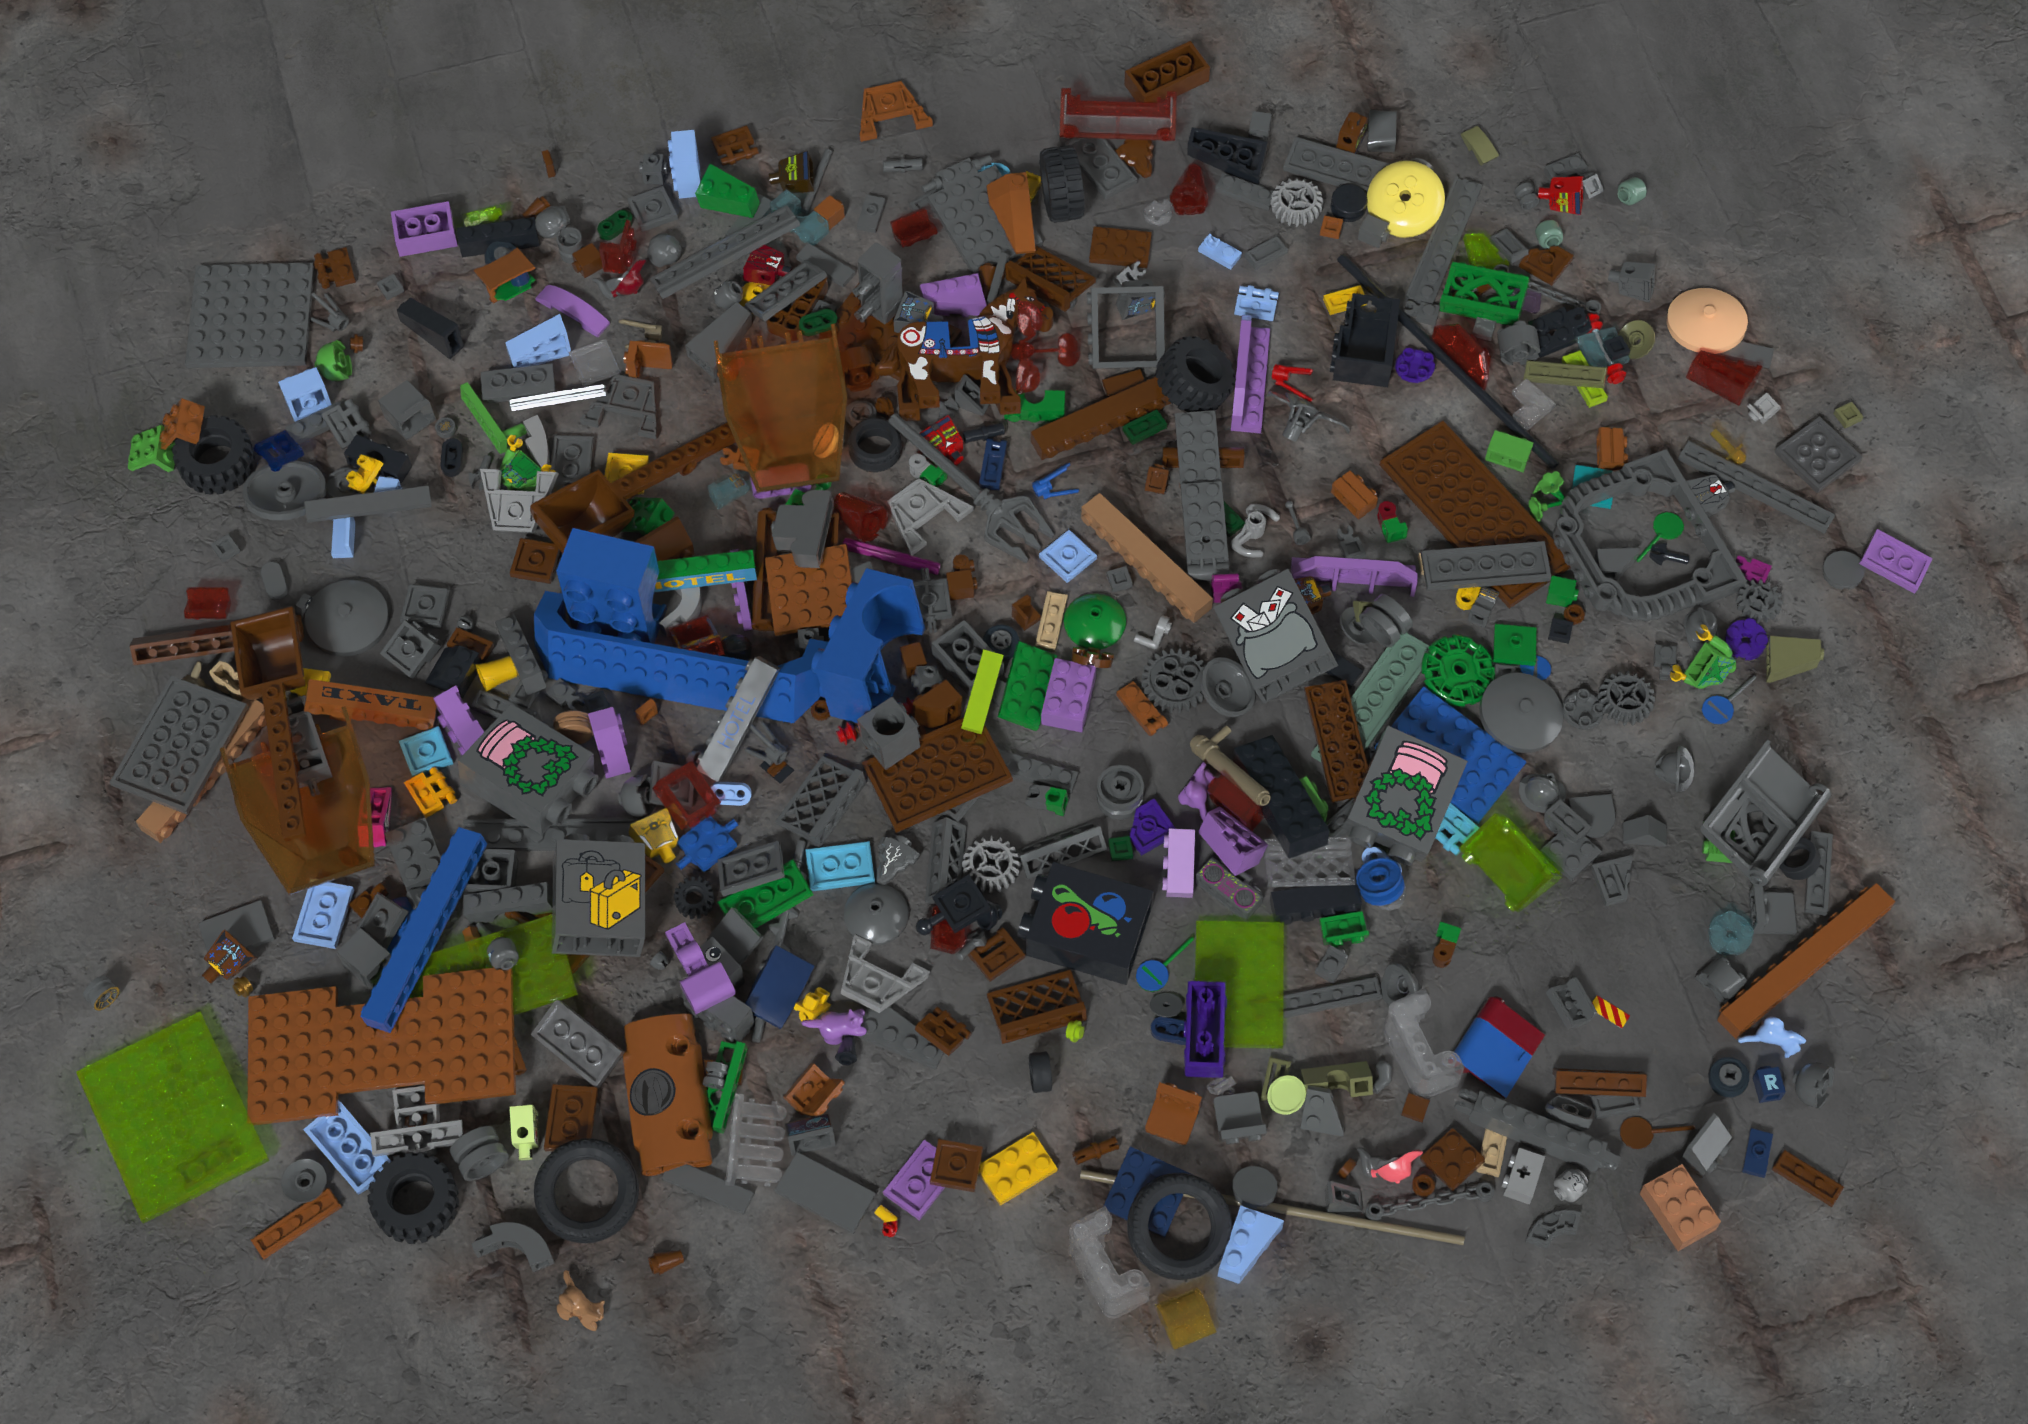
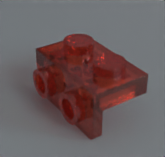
M925 208L890 222L894 239L902 248L912 246L918 241L929 239L933 235L938 234L937 228L929 220Z
M227 587L187 588L188 601L184 609L185 619H227L231 607V599Z
M937 905L932 908V917L940 912ZM946 919L933 926L930 949L955 954L964 947L966 943L965 928L954 934Z

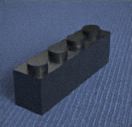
M535 217L457 228L458 244L462 258L484 255L488 246L496 241L509 242L518 249L540 246L538 231L535 226Z
M1356 880L1273 891L1270 895L1274 924L1289 925L1294 921L1310 922L1315 918L1360 912L1362 905Z

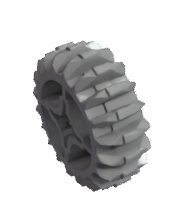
M1297 177L1295 181L1288 179L1287 183L1282 181L1280 186L1277 185L1272 193L1270 202L1272 213H1275L1276 219L1281 218L1282 223L1288 222L1289 226L1295 224L1298 227L1299 224H1302L1305 227L1307 222L1312 224L1313 220L1317 219L1322 212L1323 198L1321 191H1318V186H1313L1312 181L1306 183L1305 178L1302 181H1298Z
M992 836L989 839L990 841H986L982 837L981 843L974 841V847L969 846L967 848L968 853H964L962 867L965 869L963 874L964 876L970 875L976 886H980L981 892H984L987 888L991 894L993 889L996 888L1000 893L1001 886L1008 889L1009 882L1014 884L1015 877L1019 876V855L1015 853V847H1010L1008 841L1002 844L1001 837L997 841H994ZM978 857H981L982 863L975 869L974 863ZM1005 861H1008L1009 866L1004 873H1002L1001 866H1003V863Z

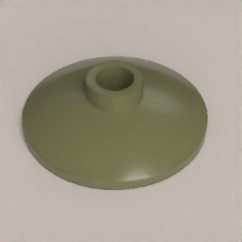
M1642 320L1629 322L1618 334V336L1622 335L1631 350L1630 354L1625 356L1629 359L1644 357L1650 352L1655 342V332L1652 326Z

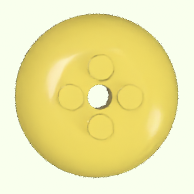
M1415 161L1395 162L1381 169L1372 179L1367 192V208L1369 215L1389 223L1388 231L1391 235L1400 238L1415 237L1428 231L1439 220L1445 204L1444 188L1437 174L1426 165ZM1403 194H1408L1411 196V198L1408 201H1402L1400 199V197Z

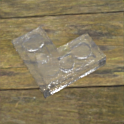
M1525 379L1512 391V395L1524 404L1513 414V418L1526 431L1555 408L1556 403L1528 379Z

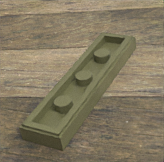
M1527 360L1524 381L1604 389L1607 367Z

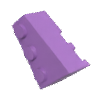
M1221 807L1207 813L1198 831L1234 876L1258 865L1268 846L1265 841Z

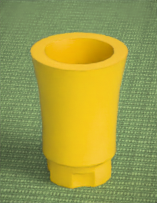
M510 656L487 663L476 664L479 679L486 692L508 680L516 678L518 675Z

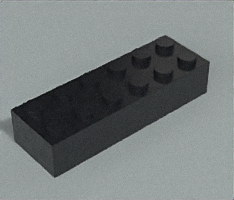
M1270 735L1234 748L1233 762L1269 792V803L1265 806H1257L1288 859L1328 845L1329 828L1274 736Z

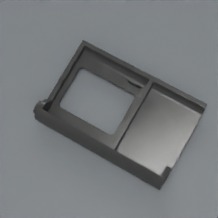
M1768 739L1701 826L1703 835L1756 886H1765L1831 798V792L1825 785L1815 783L1810 786L1770 747L1771 742ZM1816 789L1821 790L1823 793L1819 794ZM1747 799H1750L1777 826L1776 831L1751 864L1746 863L1721 838L1722 831Z

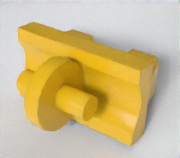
M360 455L357 460L360 468L357 472L353 470L349 472L346 479L349 482L348 487L364 494L372 484L376 486L378 481L376 477L383 463L369 456Z
M821 987L816 988L814 993H807L805 998L794 1006V1009L799 1011L800 1020L818 1019V1016L828 1011L831 1004L826 1001L830 993Z

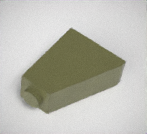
M1770 636L1766 645V682L1771 683L1817 668L1820 660L1824 658V648H1821V640Z

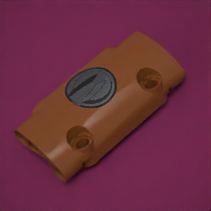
M661 1015L626 1024L624 1031L627 1050L623 1054L633 1143L637 1152L640 1153L642 1175L655 1176L686 1164L693 1167L711 1165L712 1155L709 1141L713 1136L707 1089L703 1085L705 1074L702 1048L696 1042L693 1015Z

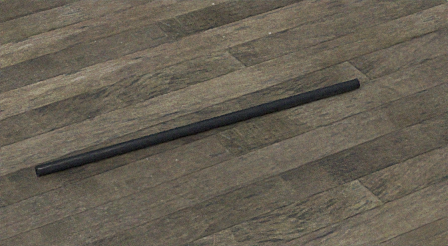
M1341 254L1338 257L1337 261L1372 296L1389 298L1345 254ZM1399 308L1398 321L1519 438H1525L1533 442L1532 451L1550 469H1555L1559 462Z

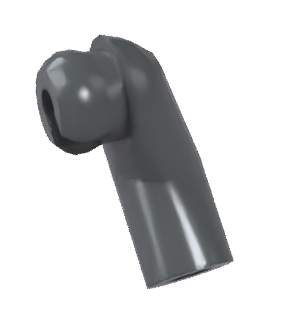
M1379 1061L1376 1064V1069L1379 1072V1078L1373 1082V1092L1376 1094L1392 1081V1067L1385 1061Z

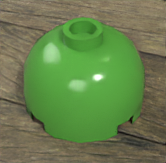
M338 340L323 345L318 350L315 367L318 372L327 380L334 382L349 379L348 376L352 375L350 356H345L343 350L346 348Z

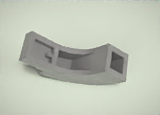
M700 587L675 590L682 597L681 602L672 613L659 622L661 632L666 637L678 632L682 625L689 630L696 622L702 607Z

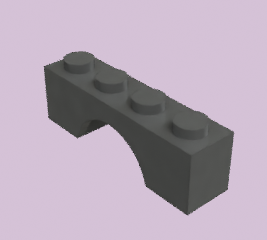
M515 614L496 621L495 624L500 638L511 657L526 695L547 688L542 672Z
M547 882L467 894L464 895V916L474 925L478 922H493L497 915L505 912L521 911L534 915L551 913L553 888Z

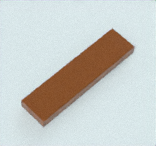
M327 1188L318 1198L303 1204L251 1239V1242L263 1260H265L342 1208L330 1188Z

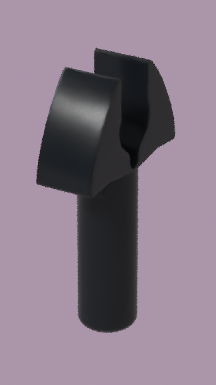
M1667 543L1656 544L1651 547L1652 551L1661 553V555L1654 553L1649 555L1660 566H1662L1665 560L1686 565L1689 563L1690 559L1688 556L1668 552L1666 549Z

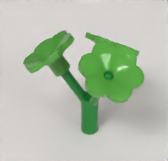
M1558 471L1545 473L1532 493L1535 495L1542 490L1544 494L1551 493L1559 499V501L1550 504H1540L1535 496L1531 497V500H1529L1530 514L1536 522H1540V519L1543 517V511L1561 505L1565 498L1559 490L1564 480Z

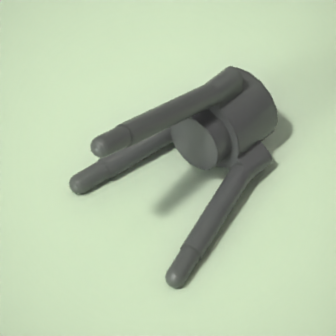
M313 292L312 296L330 312L328 316L330 324L310 317V321L329 328L332 332H335L336 329L338 331L344 330L349 323V317L340 310L327 293L324 296L336 311Z
M762 721L760 724L774 743H771L758 729L751 725L750 729L768 746L765 750L767 755L764 756L748 748L745 749V752L764 760L770 766L773 763L776 765L782 763L787 756V749L780 744L765 722Z

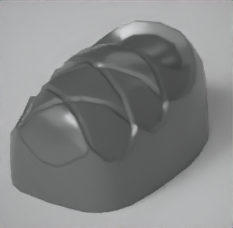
M1561 1094L1549 1100L1544 1108L1545 1118L1577 1131L1588 1130L1595 1116V1110L1591 1106Z

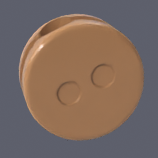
M566 711L558 714L553 720L554 730L577 744L585 743L593 737L590 719L585 712Z

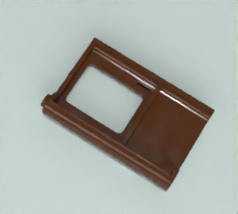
M763 508L757 514L755 551L757 580H754L751 626L757 631H774L765 558L777 556L778 552L774 545L771 530L772 521H775L777 512L771 508ZM832 513L824 548L838 545L839 513ZM829 627L821 628L819 631L829 630Z

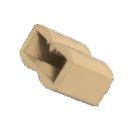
M219 661L209 671L216 687L221 692L230 694L233 699L242 701L244 697L240 693L237 672L228 663Z

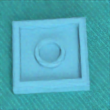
M439 726L399 741L412 777L422 772L426 775L430 773L429 770L433 767H437L439 770L453 764Z

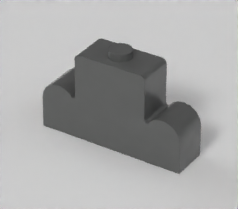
M810 490L802 496L803 506L780 505L778 507L776 519L772 521L771 530L776 550H790L794 563L798 567L820 568L834 501L831 491Z

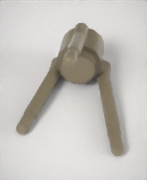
M624 319L619 320L620 324L644 328L645 338H649L645 342L656 343V341H661L662 325H649Z

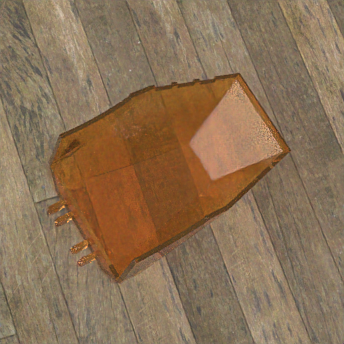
M831 324L830 338L803 342L802 331L799 330L797 331V340L799 342L791 343V334L785 332L786 344L764 347L762 336H758L757 343L759 348L751 349L752 343L750 338H745L747 350L719 353L718 340L714 341L724 414L757 493L839 481L847 393L835 324Z
M346 706L341 708L347 725L322 733L319 723L315 724L333 777L317 783L320 794L316 795L315 789H313L314 797L311 796L308 786L300 788L307 835L305 837L289 841L283 839L271 753L268 751L269 749L265 741L260 743L262 754L234 763L225 748H220L240 820L289 895L375 866L369 776L360 741Z

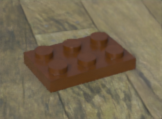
M1094 226L1089 263L1130 267L1131 264L1140 261V264L1137 266L1138 268H1148L1152 232Z
M552 1085L544 1142L545 1151L553 1152L559 1146L576 1139L592 1138L598 1095L597 1087Z

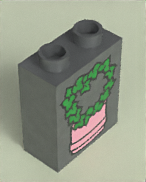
M513 704L458 759L460 785L540 835H543L552 824L556 826L562 825L571 812V803L579 794L583 797L588 796L598 781V775L594 773V754Z
M1387 726L1380 737L1342 825L1343 828L1350 830L1348 839L1366 848H1372L1374 842L1390 848L1388 856L1403 865L1412 866L1414 860L1422 862L1431 849L1468 761Z

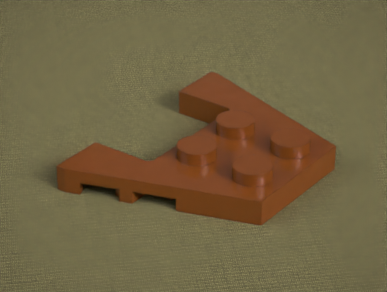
M901 81L864 89L860 142L877 138L874 122L912 115L915 128L918 130L932 127L933 121L930 116L928 117L925 114L922 106L917 104L914 96Z

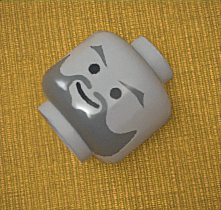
M1568 1168L1554 1180V1193L1561 1201L1566 1200L1573 1203L1587 1192L1588 1179L1579 1169Z

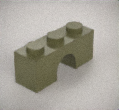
M1367 1061L1301 1069V1081L1305 1086L1306 1093L1307 1087L1310 1085L1330 1090L1337 1088L1345 1089L1349 1092L1350 1097L1373 1095L1372 1074Z

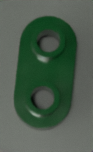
M618 210L600 222L597 227L599 237L607 241L612 240L629 229L633 224L632 214L628 210Z
M823 309L805 315L799 321V331L805 336H813L829 331L836 326L837 315L830 309Z

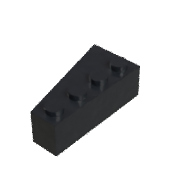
M1192 127L1187 148L1188 156L1242 180L1259 185L1267 152L1266 141Z

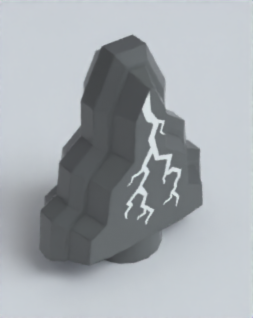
M899 835L895 839L881 837L878 844V849L880 850L878 860L880 865L877 869V883L887 884L894 879L897 872L905 871L909 864L916 863L920 854L911 848L912 843L907 838Z

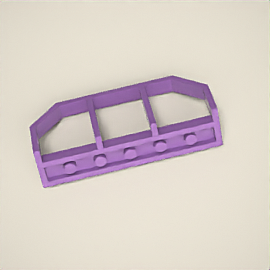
M1242 315L1231 431L1261 433L1270 328L1251 327L1252 316Z
M1322 556L1311 558L1292 557L1291 575L1294 579L1312 576L1315 581L1332 582L1331 591H1336V585L1339 582L1368 584L1369 594H1373L1374 585L1410 587V596L1414 597L1417 573L1416 566L1403 565L1396 561Z

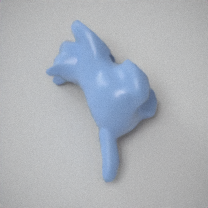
M1770 1016L1762 1020L1761 1026L1757 1029L1755 1035H1745L1739 1038L1738 1042L1761 1041L1763 1043L1781 1046L1785 1052V1058H1789L1791 1055L1800 1052V1045L1804 1044L1806 1039L1792 1030H1785L1784 1024L1780 1019Z

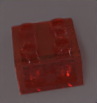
M630 220L625 222L620 245L611 242H600L599 252L604 272L623 274L628 271V267L632 266L633 257L631 254L632 251L636 250L637 241L634 239V228L631 227Z

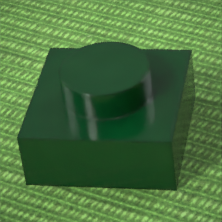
M1130 836L1108 839L1112 862L1133 859Z

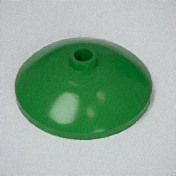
M1091 593L1078 597L1068 606L1064 615V628L1068 637L1078 646L1085 649L1094 647L1101 650L1114 645L1120 640L1126 628V616L1121 605L1113 598L1104 594Z

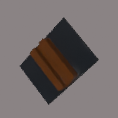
M764 761L759 765L780 784L794 772L785 761L779 765L773 763L771 766Z

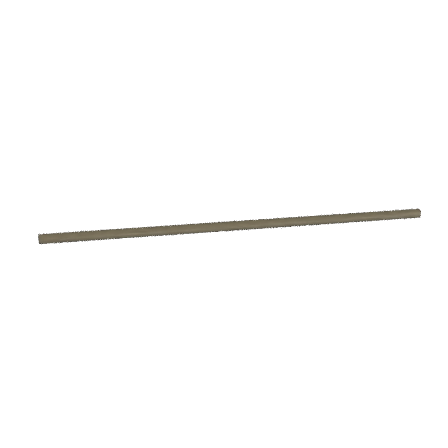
M1081 1170L1080 1179L1113 1184L1117 1177L1116 1175ZM1184 1194V1196H1183V1197L1194 1198V1197L1189 1196V1195H1186V1194ZM1221 1194L1227 1204L1243 1206L1234 1196ZM1271 1203L1266 1207H1257L1258 1210L1464 1245L1465 1236L1277 1203Z

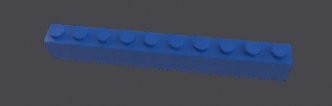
M458 827L456 833L452 835L450 845L446 852L442 854L437 870L432 873L431 881L427 889L423 891L417 908L413 910L410 922L403 929L398 945L392 950L391 958L388 964L384 966L378 983L373 987L370 999L362 1008L360 1017L367 1026L391 1033L487 846V842L482 834Z

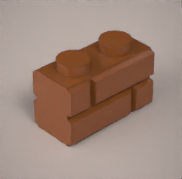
M1600 427L1596 436L1597 468L1612 471L1620 470L1624 464L1628 463V454L1624 453V448L1627 447V436H1623L1622 428L1610 429L1609 427Z
M1350 470L1332 484L1331 493L1357 519H1361L1377 505L1378 497L1375 490L1368 488L1361 476L1355 475Z

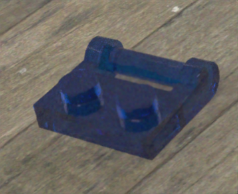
M286 430L260 441L254 446V451L269 463V468L274 472L279 471L283 465L304 456L303 449ZM272 448L279 456L274 458L268 449Z

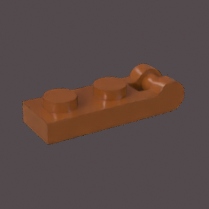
M1134 681L1116 692V696L1149 736L1156 734V730L1159 728L1163 729L1168 726L1166 718L1158 712ZM1154 719L1155 722L1149 723L1150 720Z

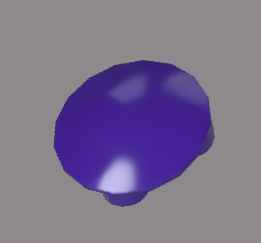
M1405 348L1396 360V372L1407 382H1423L1434 373V357L1431 353H1426L1422 350Z

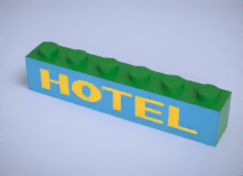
M753 550L657 561L659 574L654 592L757 580Z

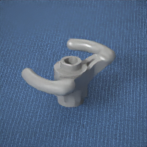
M1250 504L1246 508L1248 516L1244 527L1231 540V548L1243 556L1259 558L1264 554L1262 550L1246 549L1242 547V544L1250 538H1261L1264 534L1266 518L1262 513L1268 515L1276 522L1279 521L1280 516L1267 506Z

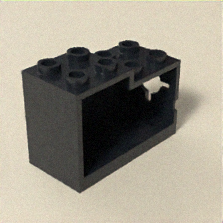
M1352 294V300L1347 301L1344 325H1340L1339 333L1335 332L1330 372H1333V381L1388 388L1400 299ZM1368 301H1372L1371 305H1374L1377 310L1366 312L1360 306L1367 304Z

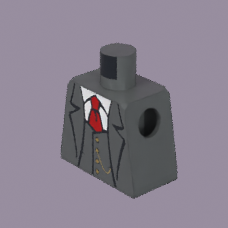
M1716 475L1686 481L1708 518L1724 509L1728 504L1729 494L1735 492L1734 484L1731 481L1722 484Z

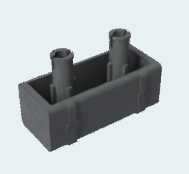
M874 243L858 259L859 285L852 292L855 297L860 299L861 307L854 313V316L857 320L862 318L860 322H864L869 315H872L880 322L887 324L896 315L904 296L902 290L901 258L879 243Z

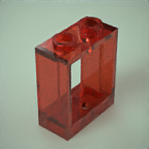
M708 615L668 628L674 648L718 656L724 655L720 636Z
M692 761L658 780L652 788L681 830L688 826L690 829L695 827L704 816L707 819L717 812L716 808L721 803ZM686 778L690 780L707 804L691 815H688L670 789Z
M1222 774L1218 779L1214 778L1209 783L1207 791L1211 802L1217 807H1221L1250 831H1253L1264 819L1261 807Z

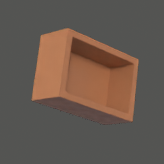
M1683 1164L1645 1184L1640 1192L1641 1197L1677 1251L1712 1233L1721 1223Z

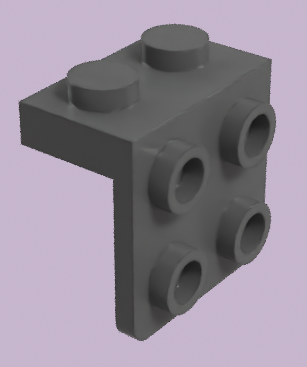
M1256 1092L1215 1097L1213 1102L1220 1142H1226V1145L1240 1143V1139L1247 1138L1249 1142L1262 1140V1136L1267 1134L1266 1125L1262 1122L1259 1098Z

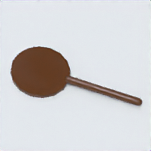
M1631 1117L1622 1123L1620 1137L1626 1146L1632 1149H1643L1651 1143L1653 1133L1694 1130L1696 1127L1690 1125L1652 1129L1647 1120L1641 1117Z

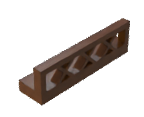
M1553 1068L1552 1075L1555 1076V1093L1646 1097L1647 1074L1642 1071Z

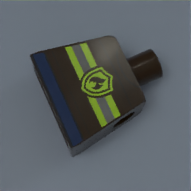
M808 151L781 159L778 162L779 172L769 173L770 184L780 183L784 193L814 192L813 162Z

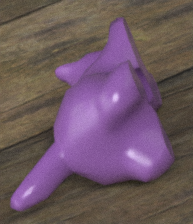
M1202 762L1199 768L1195 770L1187 786L1178 795V800L1182 805H1188L1191 808L1200 810V816L1203 821L1207 815L1205 805L1208 785H1214V781L1218 780L1209 769H1205V762Z
M850 1009L847 1013L829 1011L821 1015L820 1019L803 1020L801 1023L808 1028H818L822 1037H824V1041L830 1045L840 1044L843 1040V1035L863 1036L867 1032L866 1028L861 1026L863 1016L865 1015L863 1009L855 1011Z

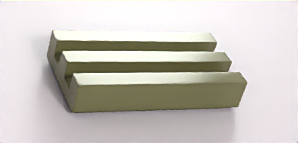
M1269 1057L1260 1101H1268L1266 1093L1273 1063L1277 1064L1275 1081L1279 1078L1281 1065L1286 1066L1284 1076L1289 1075L1291 1061Z

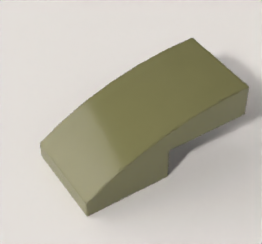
M1478 126L1460 134L1468 150H1472L1480 166L1499 156L1491 141Z

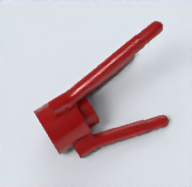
M1275 364L1272 372V379L1276 380L1275 385L1282 386L1309 402L1312 401V398L1284 383V381L1289 380L1291 373L1311 375L1313 369Z

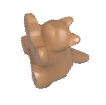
M565 1270L563 1276L567 1288L564 1289L563 1294L559 1295L560 1303L557 1305L559 1316L564 1320H569L573 1316L578 1317L584 1327L596 1331V1322L604 1318L603 1305L605 1301L602 1300L599 1303L589 1301L582 1291L575 1286L569 1271Z

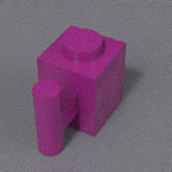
M1238 573L1212 575L1211 590L1213 603H1221V597L1233 589H1242Z

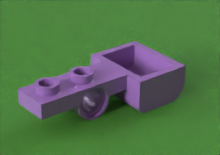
M685 922L665 932L688 976L680 981V986L695 1014L736 995L735 989L721 962L719 961L708 966L698 943L694 940Z

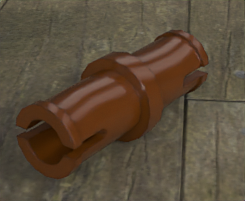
M1112 1136L1098 1143L1094 1141L1090 1143V1146L1073 1151L1072 1155L1076 1157L1074 1158L1076 1165L1094 1158L1096 1160L1100 1159L1101 1155L1119 1150V1144L1116 1145L1118 1143L1116 1137Z

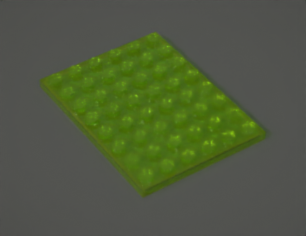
M201 1011L76 1071L143 1224L270 1161Z

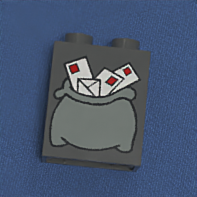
M1278 569L1267 571L1258 578L1257 585L1246 591L1233 589L1221 597L1219 605L1213 607L1254 690L1263 704L1338 666L1289 569L1282 572Z

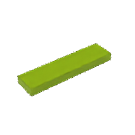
M983 649L961 729L982 734L1004 655Z

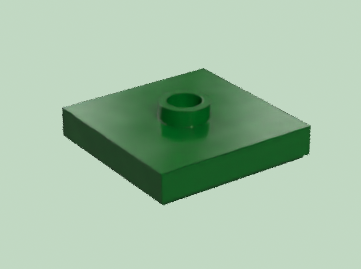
M1495 624L1493 662L1535 666L1537 627Z

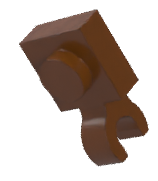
M381 883L374 887L371 894L365 890L349 904L361 919L364 917L377 892L385 896L389 894Z

